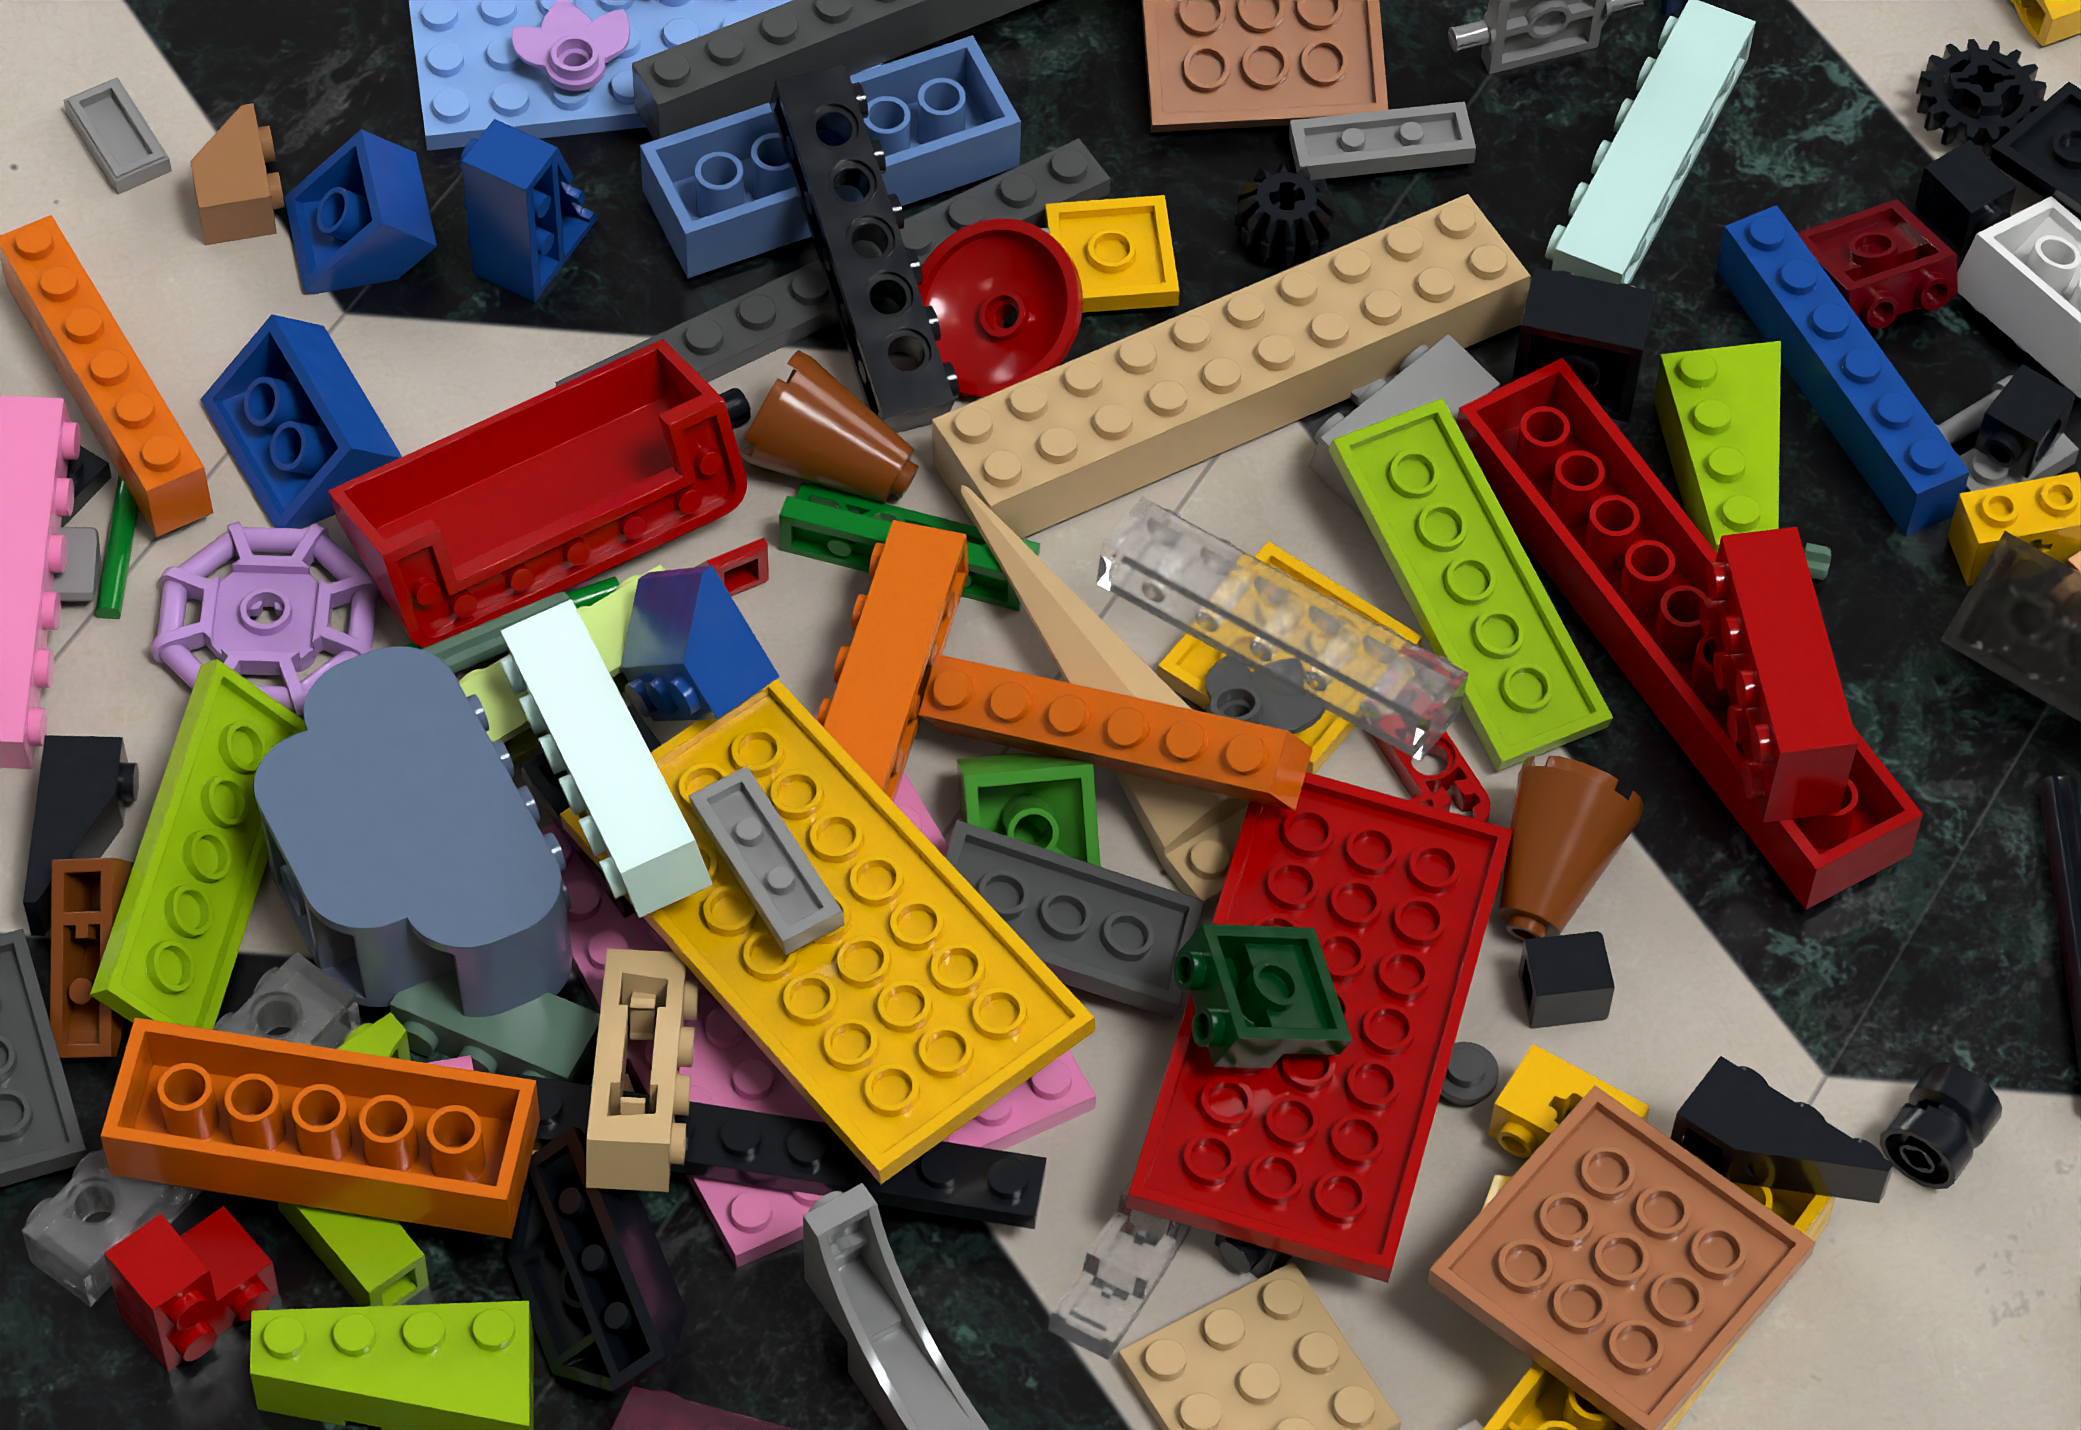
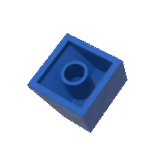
M362 129L284 196L304 291L308 293L319 294L398 280L437 247L416 152Z

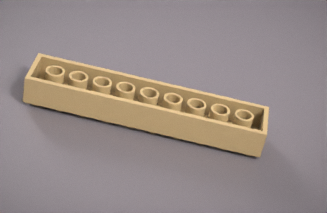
M1466 194L932 419L933 466L973 526L975 524L961 502V485L970 488L1019 538H1025L1351 398V392L1394 373L1398 375L1403 361L1413 350L1422 344H1426L1431 348L1449 334L1465 349L1521 325L1529 294L1531 275L1469 194Z

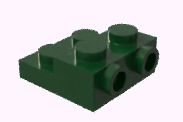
M1201 924L1179 950L1174 962V979L1181 990L1190 991L1196 1010L1192 1019V1036L1199 1047H1208L1214 1067L1271 1068L1283 1054L1340 1055L1352 1042L1315 928Z

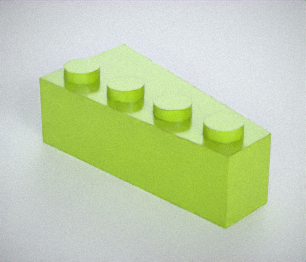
M1781 341L1661 354L1653 401L1685 513L1717 553L1720 539L1723 535L1779 529Z
M529 1301L252 1311L250 1376L257 1408L262 1411L342 1426L351 1421L381 1427V1430H534V1348Z

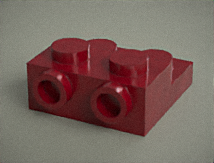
M1897 199L1798 232L1800 238L1866 328L1881 329L1887 327L1895 320L1897 315L1912 310H1937L1943 307L1952 296L1958 295L1957 254Z

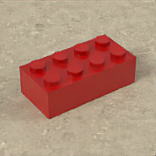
M1790 527L1723 535L1720 539L1716 562L1708 563L1707 566L1709 593L1708 598L1701 599L1699 602V618L1704 636H1713L1717 652L1713 656V670L1716 685L1719 690H1727L1731 706L1728 707L1727 713L1730 738L1733 744H1742L1746 758L1742 763V780L1745 794L1748 799L1756 798L1763 823L1837 814L1840 811L1858 742L1798 528Z

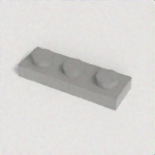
M1465 102L1290 120L1288 136L1296 172L1307 166L1311 175L1310 180L1474 163L1476 145Z
M747 766L689 795L691 810L785 955L844 925L841 908Z

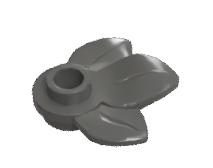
M1228 654L1209 670L1205 679V689L1211 700L1206 708V713L1284 729L1295 734L1313 726L1326 710L1324 701L1302 695L1304 690L1303 671L1300 661L1296 659L1250 672L1245 663L1237 657Z

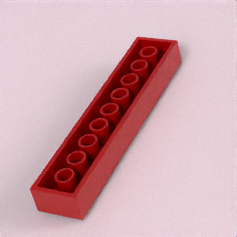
M1563 358L1459 407L1457 425L1515 533L1805 910L1911 855L1923 814L1854 726L1858 745L1839 813L1762 822L1756 798L1748 799L1745 794L1742 780V763L1746 758L1742 744H1733L1730 738L1727 713L1731 702L1728 691L1719 690L1716 685L1713 670V656L1717 652L1713 636H1704L1700 625L1699 602L1701 599L1708 598L1709 593L1707 566L1708 563L1716 562L1717 552Z

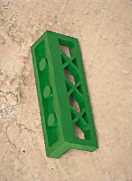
M803 482L796 498L786 496L779 514L780 551L869 573L870 559L874 546L877 542L885 544L893 520L962 533L967 536L969 574L961 597L1016 611L1020 610L1021 601L975 526ZM1020 538L1039 556L1040 543Z

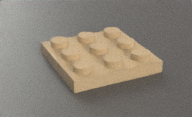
M1294 1261L1130 1344L1118 1352L1119 1366L1160 1430H1400V1419Z

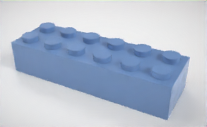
M973 35L850 76L852 84L857 82L861 84L866 96L868 117L864 119L869 138H878L883 148L886 160V173L881 175L888 195L895 193L901 206L1020 166L1021 120ZM769 103L640 145L642 190L687 278L812 237ZM825 129L816 133L818 138L827 145L839 146L845 143L844 138L834 130ZM840 185L834 188L837 195L845 201L856 202L863 199L861 192L851 185Z

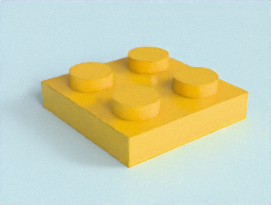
M1165 195L1045 204L1046 228L1050 229V235L1066 249L1078 270L1083 291L1082 313L1178 306L1179 285Z

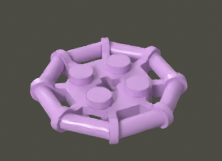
M240 521L228 524V531L178 567H167L159 578L163 594L157 637L151 642V652L156 662L167 664L192 690L202 663L190 650L207 646L215 654L216 659L239 675L281 676L285 687H256L298 717L304 715V703L308 691L324 672L341 662L373 651L372 643L377 600L382 594L371 575L366 573L329 537L328 528L313 524L309 529L242 527ZM252 552L293 554L292 556L252 555ZM236 556L238 561L232 564L233 572L220 581L219 574L211 580L205 578ZM318 561L338 581L326 584L320 578L318 582L310 574V565ZM194 598L201 601L200 622L184 626L187 600ZM345 604L351 605L348 634L331 628L333 608ZM268 606L275 607L276 616L280 617L278 620L268 624H261L250 619L251 616L261 615L263 607ZM322 650L336 655L299 682L296 672H302L310 668L316 660V655Z

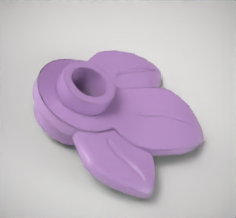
M556 0L545 15L541 28L521 26L512 29L513 47L517 56L526 64L545 70L549 80L554 85L569 91H581L596 85L604 76L605 63L621 55L627 48L630 38V24L625 10L619 9L608 12L592 22L584 12L569 0Z

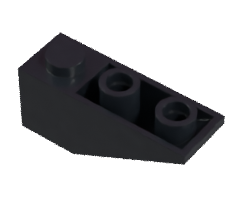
M1722 1056L1718 1058L1676 1113L1670 1137L1674 1142L1733 1183L1879 1203L1884 1197L1894 1164L1885 1159L1880 1150L1870 1142L1848 1136L1826 1122L1823 1115L1811 1105L1804 1102H1794L1770 1087L1767 1081L1755 1070L1746 1066H1737Z

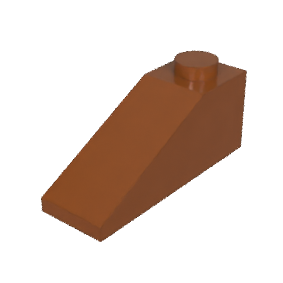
M117 858L52 860L50 1025L60 1059L117 1057L125 1018L92 997L90 993L134 862Z

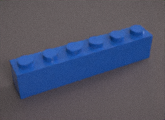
M1776 205L1726 225L1716 271L1767 342L1781 341V363L1904 536H1909L1953 517L1959 493H1964L1970 471L1780 208Z

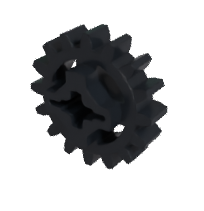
M1968 39L1966 51L1962 52L1950 43L1945 47L1943 58L1931 55L1926 71H1921L1916 93L1919 95L1916 112L1927 114L1924 124L1926 131L1939 128L1943 130L1941 144L1946 146L1955 139L1963 143L1971 140L1975 145L1983 146L1987 156H1990L1992 145L2045 102L2043 99L2047 85L2046 82L2035 81L2038 71L2037 65H2019L2022 52L2017 49L2010 52L2007 56L1999 53L2000 44L1998 41H1993L1989 45L1988 50H1982L1975 39Z

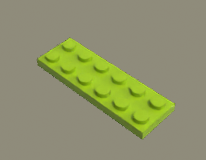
M1440 398L1333 439L1328 451L1496 771L1498 772L1523 762L1527 757L1538 756L1607 728L1613 716L1444 399Z
M218 659L200 666L90 993L92 997L132 1023L134 1018H142L214 1029L269 858L261 815L254 793L255 774L264 756L274 746L290 736L307 730L303 719Z

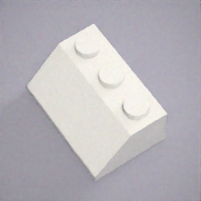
M2050 196L1976 234L1957 272L1958 293L1971 303L1976 311L1986 316L2009 336L2020 349L2027 352L2055 376L2065 388L2071 390L2081 399V221L2055 198Z

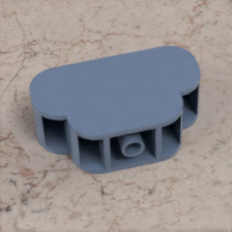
M398 646L376 649L341 662L324 672L311 686L305 699L304 720L307 730L281 741L264 756L255 774L254 793L263 824L273 881L326 984L337 995L349 1002L368 1007H389L397 992L409 989L456 969L463 1015L468 1017H487L501 1014L531 1002L547 992L557 995L569 978L573 960L566 912L572 908L569 893L561 877V871L566 869L565 858L555 835L552 832L543 835L537 825L540 822L539 811L529 788L523 786L517 789L511 778L515 775L514 767L504 743L501 740L491 742L486 733V731H489L488 719L477 695L473 694L466 697L454 673L444 661L427 651L412 647Z

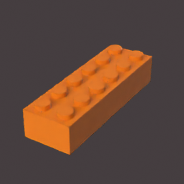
M134 1018L102 1129L101 1140L110 1175L512 1239L540 1122L536 1080Z

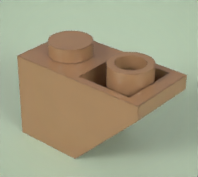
M253 103L241 105L190 161L205 245L277 234L273 209L285 208L279 172L267 174L265 163L276 161L270 126L258 127Z

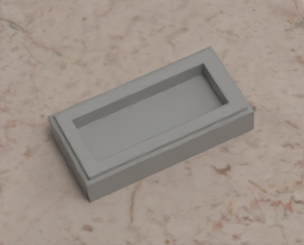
M118 77L63 100L67 116L117 195L172 172L170 158Z

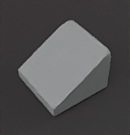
M60 527L59 535H66L67 565L64 573L54 572L52 592H59L61 601H94L102 566L98 531L93 527Z

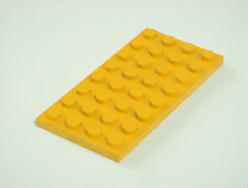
M778 678L719 719L698 720L650 752L695 838L713 885L643 916V918L880 1184H883L1096 1031L1095 1017ZM746 766L763 789L843 913V926L787 955L784 954L691 810L690 794ZM569 807L560 813L563 828L602 871L599 861L609 856L607 852L597 856L593 855L578 821L588 816L586 810L574 815ZM625 894L624 897L631 903L628 895Z

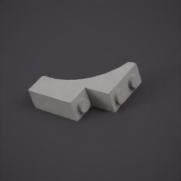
M861 1183L844 1193L834 1191L821 1197L811 1206L808 1213L803 1215L804 1279L848 1342V1373L887 1430H989L948 1367L916 1308L889 1245L878 1205L867 1188Z

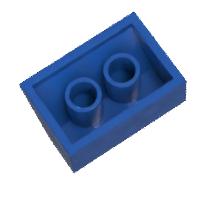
M271 314L200 399L275 528L303 529L335 515L327 492L328 490L402 457L344 358L322 325Z
M713 566L648 572L638 579L620 668L629 681L625 686L626 693L631 703L644 717L650 716L653 721L717 720L780 677Z

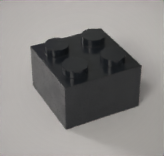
M1535 267L1521 322L1512 382L1563 358L1611 419L1629 423L1643 364L1656 292L1639 289L1626 283L1615 284L1576 276L1567 271H1552Z

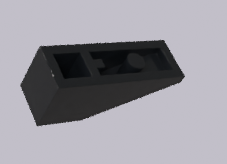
M45 735L23 898L31 936H45L51 928L52 860L101 858L124 826L126 801L137 800L139 768L137 763L128 762L123 737Z

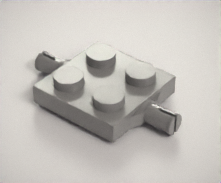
M1489 0L1488 9L1484 17L1481 18V21L1449 27V42L1454 52L1482 45L1481 58L1488 73L1492 74L1597 48L1601 28L1612 12L1635 6H1643L1644 0Z

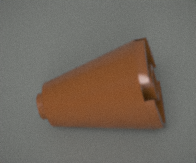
M797 350L787 363L795 369L792 370L787 382L779 378L775 381L747 433L745 440L751 444L740 451L741 458L754 466L881 503H886L891 494L902 498L919 469V465L910 461L915 449L815 359Z
M1549 755L1545 766H1535V756L1526 758L1518 773L1510 828L1513 830L1506 855L1498 910L1499 916L1508 923L1506 930L1511 935L1524 941L1525 939L1559 936L1640 821L1644 805L1641 797L1634 790L1628 801L1615 791L1619 779L1583 762Z

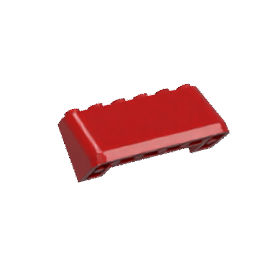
M661 339L327 492L338 522L400 626L414 643L425 648L545 597L559 593L729 514L738 507L746 494L747 477L725 400L664 339Z

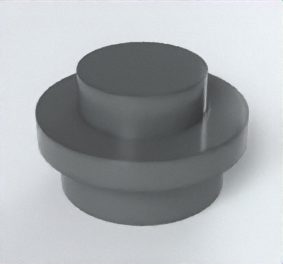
M1454 1043L1441 1095L1448 1102L1463 1107L1476 1105L1488 1098L1495 1090L1499 1077V1067L1492 1053L1476 1043Z

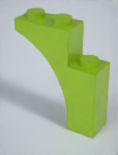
M391 1012L374 1024L366 1023L357 1027L346 1037L343 1044L336 1048L411 1061L407 1030ZM278 1202L279 1211L360 1307L402 1305L429 1286L425 1254L409 1237L397 1220Z

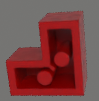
M224 1206L181 1236L160 1213L104 1252L120 1316L168 1372L184 1360L193 1361L203 1356L214 1345L219 1335L240 1320L243 1322L250 1321L252 1311L265 1310L271 1303L272 1298L279 1293L273 1262Z

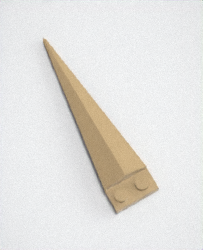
M961 485V502L1007 577L1066 682L1191 709L970 488ZM1114 771L1163 869L1183 894L1204 901L1201 914L1218 905L1250 801Z

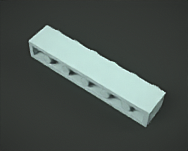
M1688 0L1679 18L1674 16L1668 18L1659 39L1658 49L1661 52L1658 58L1648 57L1640 71L1636 84V90L1639 93L1635 101L1626 98L1621 105L1614 124V131L1617 134L1613 142L1603 140L1597 150L1591 168V173L1595 175L1590 185L1584 182L1578 185L1569 207L1568 215L1572 218L1568 226L1557 225L1550 238L1545 258L1553 261L1552 271H1567L1576 276L1615 284L1631 283L1748 60L1756 21L1700 0Z
M572 599L500 630L510 653L509 656L499 660L514 694L517 695L524 691L528 693V695L519 698V702L533 733L537 734L544 730L548 733L538 738L554 775L563 770L567 771L568 775L559 778L558 781L573 814L576 815L585 810L588 816L578 821L593 855L597 856L607 852L609 856L599 861V864L615 899L627 894L638 917L641 918L713 885L695 838Z

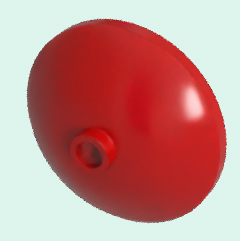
M995 218L970 224L954 232L941 242L921 267L923 281L921 285H918L924 307L932 305L936 312L941 331V339L936 344L942 363L949 361L955 370L959 394L981 399L1055 368L1063 361L1075 341L1083 310V291L1078 270L1066 249L1049 233L1031 223L1017 219ZM1013 311H1017L1018 316L1015 324L1009 328H1004L1006 316Z

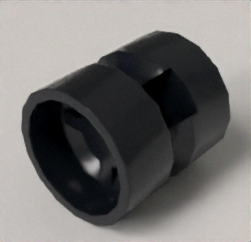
M1948 1062L1934 1063L1927 1069L1909 1094V1102L1898 1109L1880 1134L1879 1144L1886 1158L1907 1178L1922 1186L1933 1189H1947L1955 1183L1972 1159L1974 1148H1977L1984 1142L2001 1118L2002 1105L1992 1088L1975 1073Z

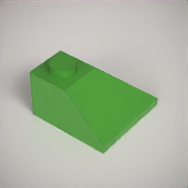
M1024 753L957 759L962 822L1101 867L1092 761Z

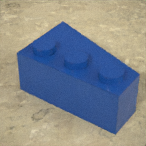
M494 119L480 138L474 137L468 142L463 150L459 164L460 170L463 172L465 190L463 205L467 210L469 229L467 244L471 248L473 274L530 301L536 302L598 218L593 211L583 207L582 204L586 199L584 193L571 186L570 183L574 176L558 147Z

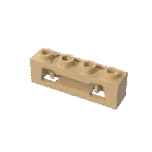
M607 948L587 1130L586 1188L669 1192L671 1164L684 1165L686 1123H675V1115L688 1116L691 1075L679 1074L680 1067L693 1068L695 1027H684V1020L697 1021L699 980H686L687 966L674 952ZM628 1021L630 1022V1040L654 1041L650 1080V1114H645L646 1098L623 1097L627 1061Z

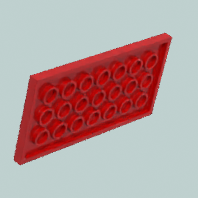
M1309 772L1305 774L1295 811L1250 801L1212 924L1315 928L1352 1042L1340 1055L1283 1054L1271 1068L1214 1067L1208 1047H1199L1192 1036V1019L1196 1010L1190 994L1128 1192L1125 1207L1388 1283L1513 830Z

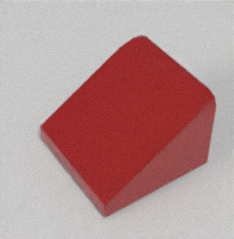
M763 537L709 559L695 567L713 566L729 594L733 596L769 580L768 544Z

